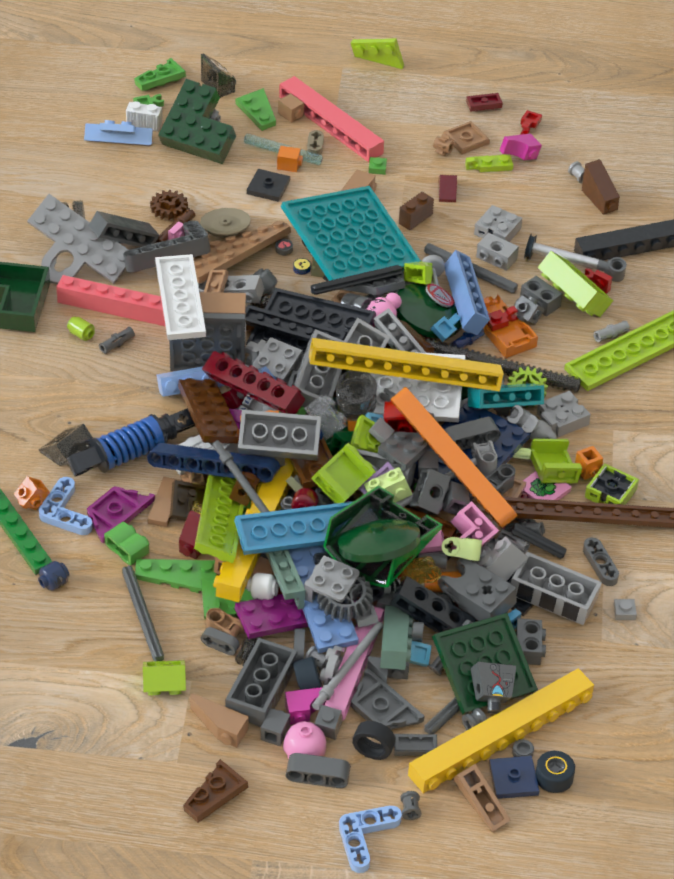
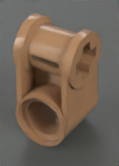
M211 608L206 613L205 629L212 627L235 638L245 631L239 619L232 617L219 608Z

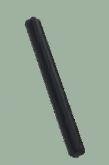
M394 265L311 285V293L318 295L399 276L403 273L402 266Z

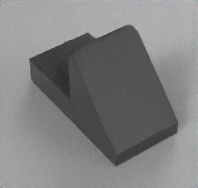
M368 656L367 668L373 671L385 683H387V678L408 679L409 662H406L405 670L380 668L381 657Z

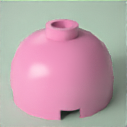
M304 721L298 722L289 728L285 735L283 749L288 759L293 753L323 757L326 752L327 742L324 732L317 725Z

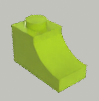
M423 261L404 263V281L431 284L433 274L432 263Z

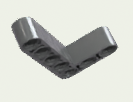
M188 221L183 224L185 232L183 237L125 251L123 256L126 271L138 272L156 267L155 257L190 254L196 257L207 254L211 251L208 233L198 221Z

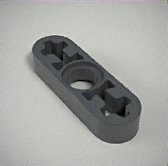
M587 538L584 541L583 552L598 578L606 586L616 585L619 571L603 544L597 538ZM602 559L606 561V563L598 564L596 560Z

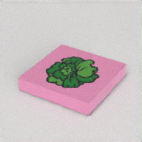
M536 471L523 480L526 482V488L523 493L528 494L527 498L560 500L571 492V486L567 483H541Z

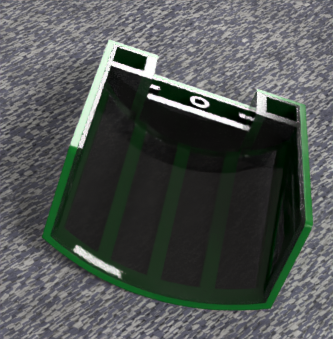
M378 485L330 517L323 547L334 560L358 569L359 577L364 576L371 585L389 587L442 529L443 524L428 515L423 518L417 517L393 502L394 495ZM381 519H402L413 522L420 530L421 541L419 545L411 552L395 559L363 563L348 560L339 552L338 540L340 536L347 530L362 523Z

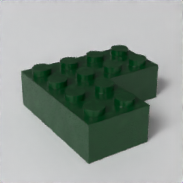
M185 79L158 134L162 145L220 164L224 163L236 138V133L233 126L210 119L220 99L216 88L205 84L201 86L199 82Z
M0 262V329L36 332L50 285L49 267Z

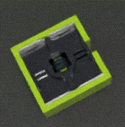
M604 463L587 485L585 498L595 503L626 505L636 492L639 479Z

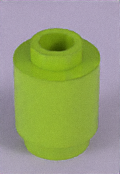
M74 316L67 323L70 333L84 341L91 339L95 334L94 325L81 317Z

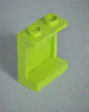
M568 439L532 440L530 458L541 483H578L582 466L580 463L572 462L567 451L569 446Z
M347 443L311 479L337 504L344 503L375 473V470L371 463L366 461L354 446Z

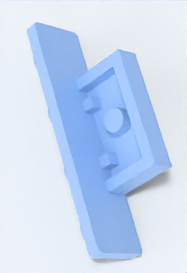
M105 120L104 123L100 124L86 123L84 140L152 145L153 129L135 127L132 125V122L122 121L121 124H115V121Z

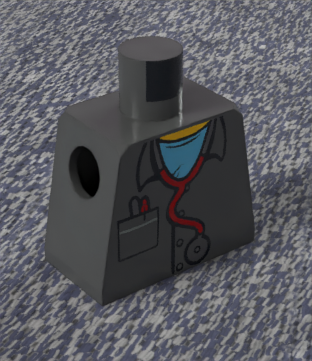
M477 662L471 667L476 700L488 702V713L496 714L501 712L500 703H506L511 699L516 666Z

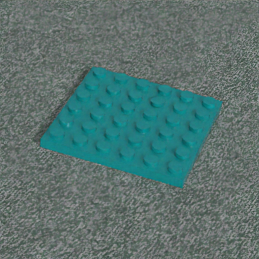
M370 186L284 201L281 204L283 212L329 281L394 265L402 266V271H404V263L421 261Z

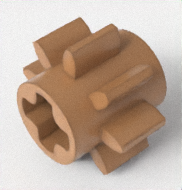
M442 134L441 137L437 136L433 143V148L436 149L435 152L442 156H445L446 153L450 154L454 148V142L451 141L452 138L445 134Z
M185 471L186 473L180 475L184 482L198 485L205 482L201 473Z

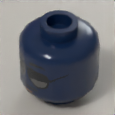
M53 561L39 570L40 577H38V582L42 588L46 587L48 590L54 591L68 582L70 574L64 563Z

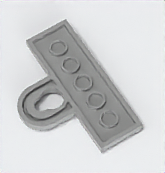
M48 194L27 220L28 224L55 242L45 254L41 266L49 267L51 283L58 284L62 275L75 277L85 264L113 284L125 271L126 266L123 253L128 251V249L116 241L99 238L88 226L89 221L52 195ZM63 252L72 254L74 261L70 267L65 268L61 272L56 271L54 267L57 263L58 255Z

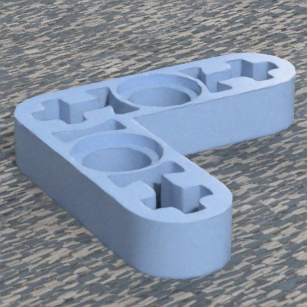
M62 477L57 481L50 494L40 506V520L79 535H88L93 529L92 519L86 515L64 508L75 492V482L70 477ZM57 497L62 499L60 502L52 501V499ZM63 517L71 518V520L67 522L61 521Z
M385 806L348 813L340 818V835L349 865L354 872L364 873L370 867V855L363 834L398 827L402 817L401 810L398 807ZM371 817L376 820V823L369 825L364 820ZM346 823H350V825H352L351 833H349V827L348 825H346ZM350 840H358L361 844L357 847H352L348 842ZM359 853L361 862H363V864H359V862L357 861V854Z

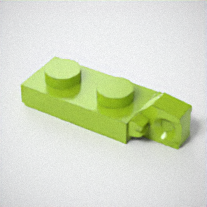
M510 154L473 156L465 160L466 170L476 169L479 172L512 171L514 166Z

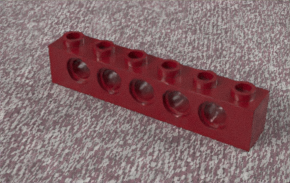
M213 351L202 368L209 378L281 413L296 414L306 400L301 395L302 391L294 385L290 387L279 378L275 380L267 372L262 374L252 365L249 367L245 366L244 362L237 358L233 360L224 352L220 354Z

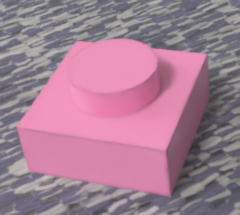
M181 222L175 224L168 231V240L185 236L183 223Z

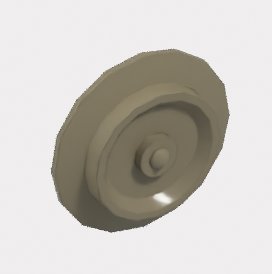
M220 208L206 213L201 218L200 224L206 232L213 236L226 238L227 236H236L250 226L251 218L248 213L240 209Z

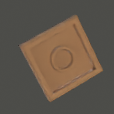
M472 121L443 131V134L452 138L451 141L454 142V147L461 154L490 144V139Z

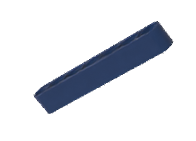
M158 443L147 455V460L153 467L235 478L227 465L221 462L219 459L220 455L216 450ZM230 452L234 463L240 471L254 474L256 478L260 479L259 482L272 481L280 470V463L274 458Z

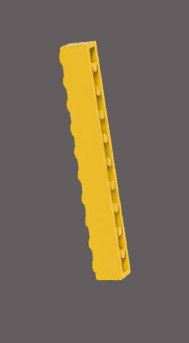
M312 338L309 351V362L312 365L500 391L504 375L501 365L318 338Z
M285 458V466L280 467L279 472L272 481L258 484L256 493L270 512L281 510V501L287 496L291 488L286 480L290 476L294 478L297 475L289 458ZM251 500V508H247L245 515L261 513ZM238 539L234 562H222L220 575L215 577L213 587L216 588V597L240 602L261 553L244 555L240 540Z
M579 668L410 762L409 778L423 794L429 790L436 789L441 783L446 780H452L457 774L481 760H487L492 754L506 749L508 745L523 739L525 735L532 731H538L546 723L554 722L562 714L571 712L582 703H587L593 696L594 684Z

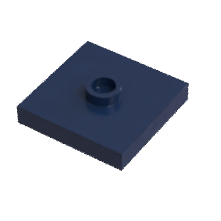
M532 756L489 759V767L497 799L539 796V787Z

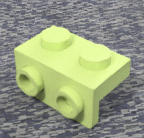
M400 467L364 483L367 492L378 485L394 495L393 502L395 503L413 495Z

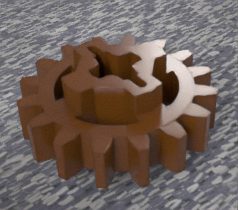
M162 190V194L156 193V197L152 196V201H150L151 213H155V217L160 216L161 220L167 218L168 221H170V218L175 219L188 209L187 197H184L183 193L178 194V191L173 193L171 190L168 192Z

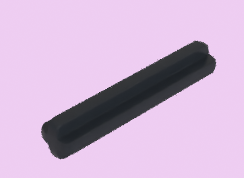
M519 523L513 525L511 529L512 534L560 559L565 556L567 551L565 547Z

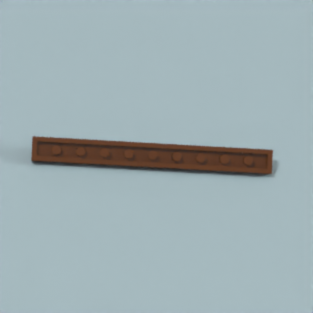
M503 497L517 513L518 516L516 518L674 528V508Z

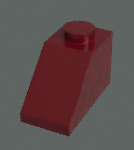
M191 510L179 537V552L187 557L197 559L201 553L195 550L194 546L201 514Z

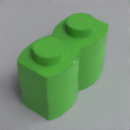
M121 522L104 534L107 547L118 554L128 565L134 564L136 559H141L149 554L148 539L136 533L132 525Z

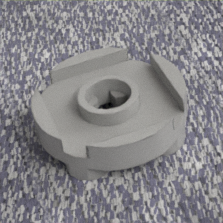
M337 645L333 649L328 648L325 660H328L326 669L323 668L320 674V681H323L324 685H328L338 672L343 659L340 656L341 651L345 652V648Z

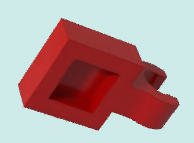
M527 110L521 118L520 124H522L523 130L520 135L529 134L531 128L536 129L542 120V114Z
M585 269L584 275L607 294L611 290V276L599 270L593 272L591 269Z
M511 306L504 313L501 310L488 313L490 320L487 325L492 331L507 327L510 321L518 319L515 315L518 310L515 306Z

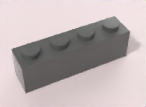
M96 211L88 225L99 238L138 247L155 244L159 237V234L150 223Z

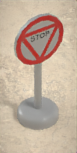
M437 255L425 257L422 260L423 262L432 263V278L434 284L426 286L427 294L442 306H453L454 300L452 296L439 286L437 279L445 270L443 259Z

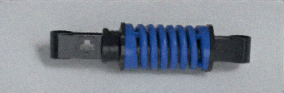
M188 408L170 416L165 413L160 418L155 414H150L140 421L127 425V427L124 426L121 429L114 430V432H109L107 435L100 436V438L90 439L89 449L72 454L66 460L74 477L96 467L103 473H106L110 469L115 468V465L120 466L122 463L134 460L135 457L139 458L142 455H146L158 443H167V440L177 438L178 433L196 426Z

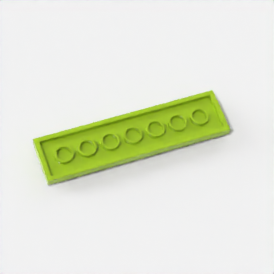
M674 310L566 363L564 370L585 390L589 391L673 349Z
M208 475L194 549L202 554L217 557L221 561L233 563L239 539L234 519L235 516L243 514L244 505L229 498L237 479Z

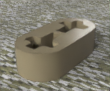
M313 130L309 133L307 154L309 156L318 157L322 154L324 133L322 131Z

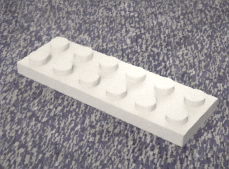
M193 254L155 257L167 339L177 340L206 337Z

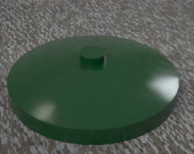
M409 284L405 288L400 289L397 294L400 296L402 304L396 309L397 317L399 320L405 321L418 334L430 338H438L431 330V327L444 316L449 320L455 313L458 314L455 302L451 307H445L435 302L426 292L427 284ZM460 320L455 325L457 330L450 337L460 331L462 327Z
M381 519L362 523L347 530L340 536L338 546L340 554L348 560L363 563L381 562L395 559L411 552L419 545L421 536L419 527L413 522L402 519Z

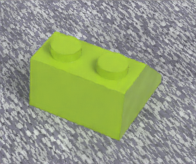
M185 660L143 662V692H148V695H160L161 691H169V694L177 695L182 694V691H186Z

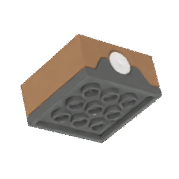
M199 292L206 337L169 340L170 371L202 367L213 351L220 354L224 352L233 360L237 358L245 363L246 293Z

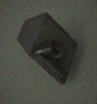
M201 54V81L205 85L216 88L220 98L234 93L235 77L218 61L206 54Z
M80 424L65 429L41 447L39 451L59 466L68 465L66 458L77 452L89 449V441L93 437L85 424Z

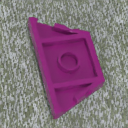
M113 486L87 508V514L92 519V525L100 541L105 543L104 534L121 522L128 524L151 505L155 500V495L149 493V496L140 495L136 490H125L124 488Z

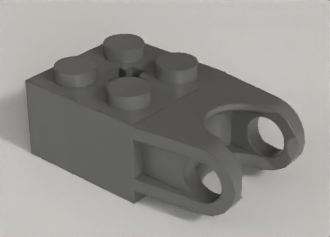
M460 558L456 562V568L462 575L461 577L452 578L442 575L438 579V585L441 590L456 602L461 610L478 621L505 614L516 604L515 586L488 569L467 559Z

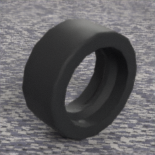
M364 721L357 727L352 743L355 749L365 757L383 760L391 754L396 737L382 723ZM367 737L376 739V740L379 741L381 744L376 743V742H373V741H371L370 739H368Z

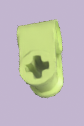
M450 537L442 542V551L446 555L480 561L482 540ZM453 541V545H456L457 548L451 552V548L447 547V544Z

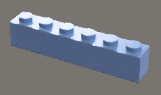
M455 250L445 263L446 276L458 315L461 317L462 329L467 333L478 335L490 318L470 257Z

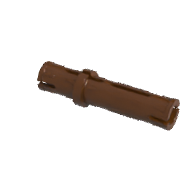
M188 208L182 215L177 216L174 222L159 235L155 243L167 241L168 231L178 222L184 224L191 221L196 216L195 212Z

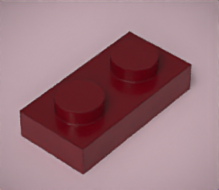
M499 93L466 97L470 112L502 108L503 105Z

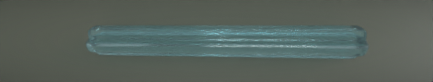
M249 133L244 137V142L277 153L280 146L292 147ZM301 149V156H303L304 161L317 165L322 163V155Z

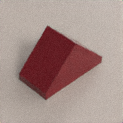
M439 175V202H456L457 175Z

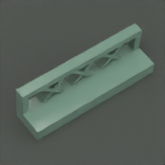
M289 551L265 552L285 600L294 598L298 609H303L305 604V588Z

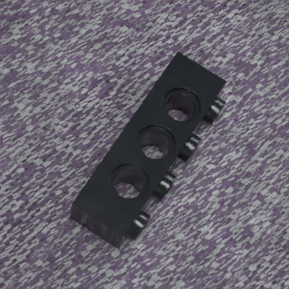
M408 576L398 585L390 604L417 621L424 622L425 626L437 633L460 627L466 620H470L473 623L476 621L468 613L457 608Z

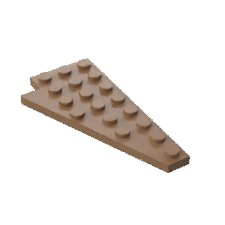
M276 221L272 225L260 226L253 231H244L237 236H227L221 241H211V251L209 253L193 257L197 282L199 284L205 282L208 279L210 270H226L290 234L291 227L284 221Z

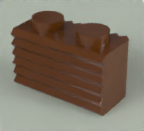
M420 192L416 197L404 203L399 208V224L411 230L433 214L434 198L424 192Z

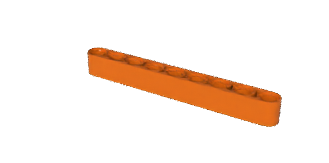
M404 387L390 399L400 413L502 529L518 516L508 502L407 387Z

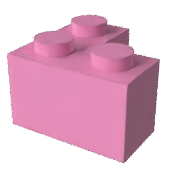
M472 501L460 510L451 521L462 534L460 538L482 540V547L491 541L499 531ZM453 545L451 548L456 549L457 547Z

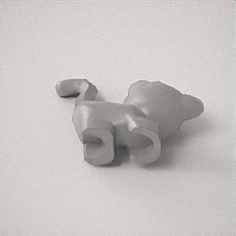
M515 405V408L510 409V415L507 417V420L522 427L526 433H531L530 439H557L551 426L545 421L539 420L519 405Z

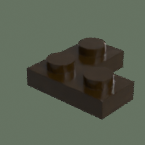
M174 480L172 483L170 518L186 521L189 512L192 510V505L202 507L206 486Z

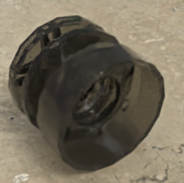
M350 370L340 376L336 387V406L338 412L348 420L357 421L361 415L365 416L367 412L373 413L375 411L377 383L370 373Z

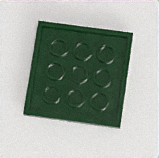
M508 613L443 631L432 636L462 715L470 713L476 708L483 709L488 707V702L477 701L475 697L471 667L477 662L516 666L511 699L528 695L538 690Z

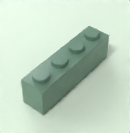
M385 606L380 668L405 670L406 662H410L413 617L395 606Z

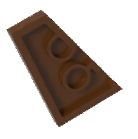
M220 759L216 763L214 771L212 773L209 772L205 777L206 781L202 786L197 787L184 803V812L199 823L249 788L248 781Z

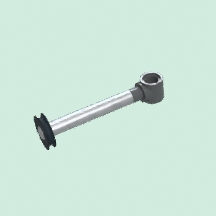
M531 233L529 236L524 259L529 257L530 260L533 253L547 256L550 251H553L573 264L604 271L605 274L612 277L613 282L622 281L625 277L627 264L620 257L603 261L536 243L537 235L532 236Z

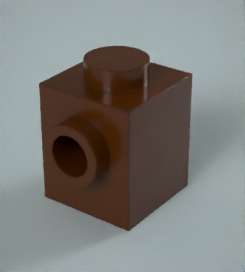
M242 471V474L252 488L256 490L260 479L256 478L252 473ZM237 480L229 498L247 507L251 499Z

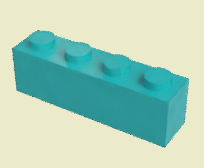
M501 385L500 391L468 387V407L482 409L544 404V385Z

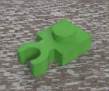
M161 94L154 95L151 98L149 95L133 98V102H139L140 104L164 106V99L162 100Z

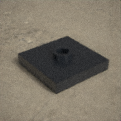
M257 169L247 188V194L279 202L290 182V176Z

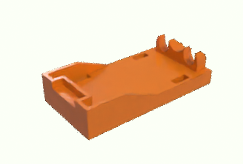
M498 294L495 299L492 296L484 298L488 313L498 310L504 313L508 309V306ZM519 319L510 321L509 326L492 331L487 324L482 329L505 359L537 347L538 336L529 325Z

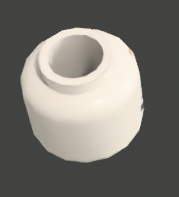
M255 573L252 579L248 580L247 590L251 592V596L254 599L269 600L278 594L279 584L272 574Z

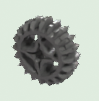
M364 576L357 578L343 602H338L317 593V602L320 604L321 611H324L326 616L331 615L332 620L339 618L340 622L343 619H347L350 622L351 618L358 620L359 615L364 617L366 611H369L373 603V590L370 588L369 581H366Z

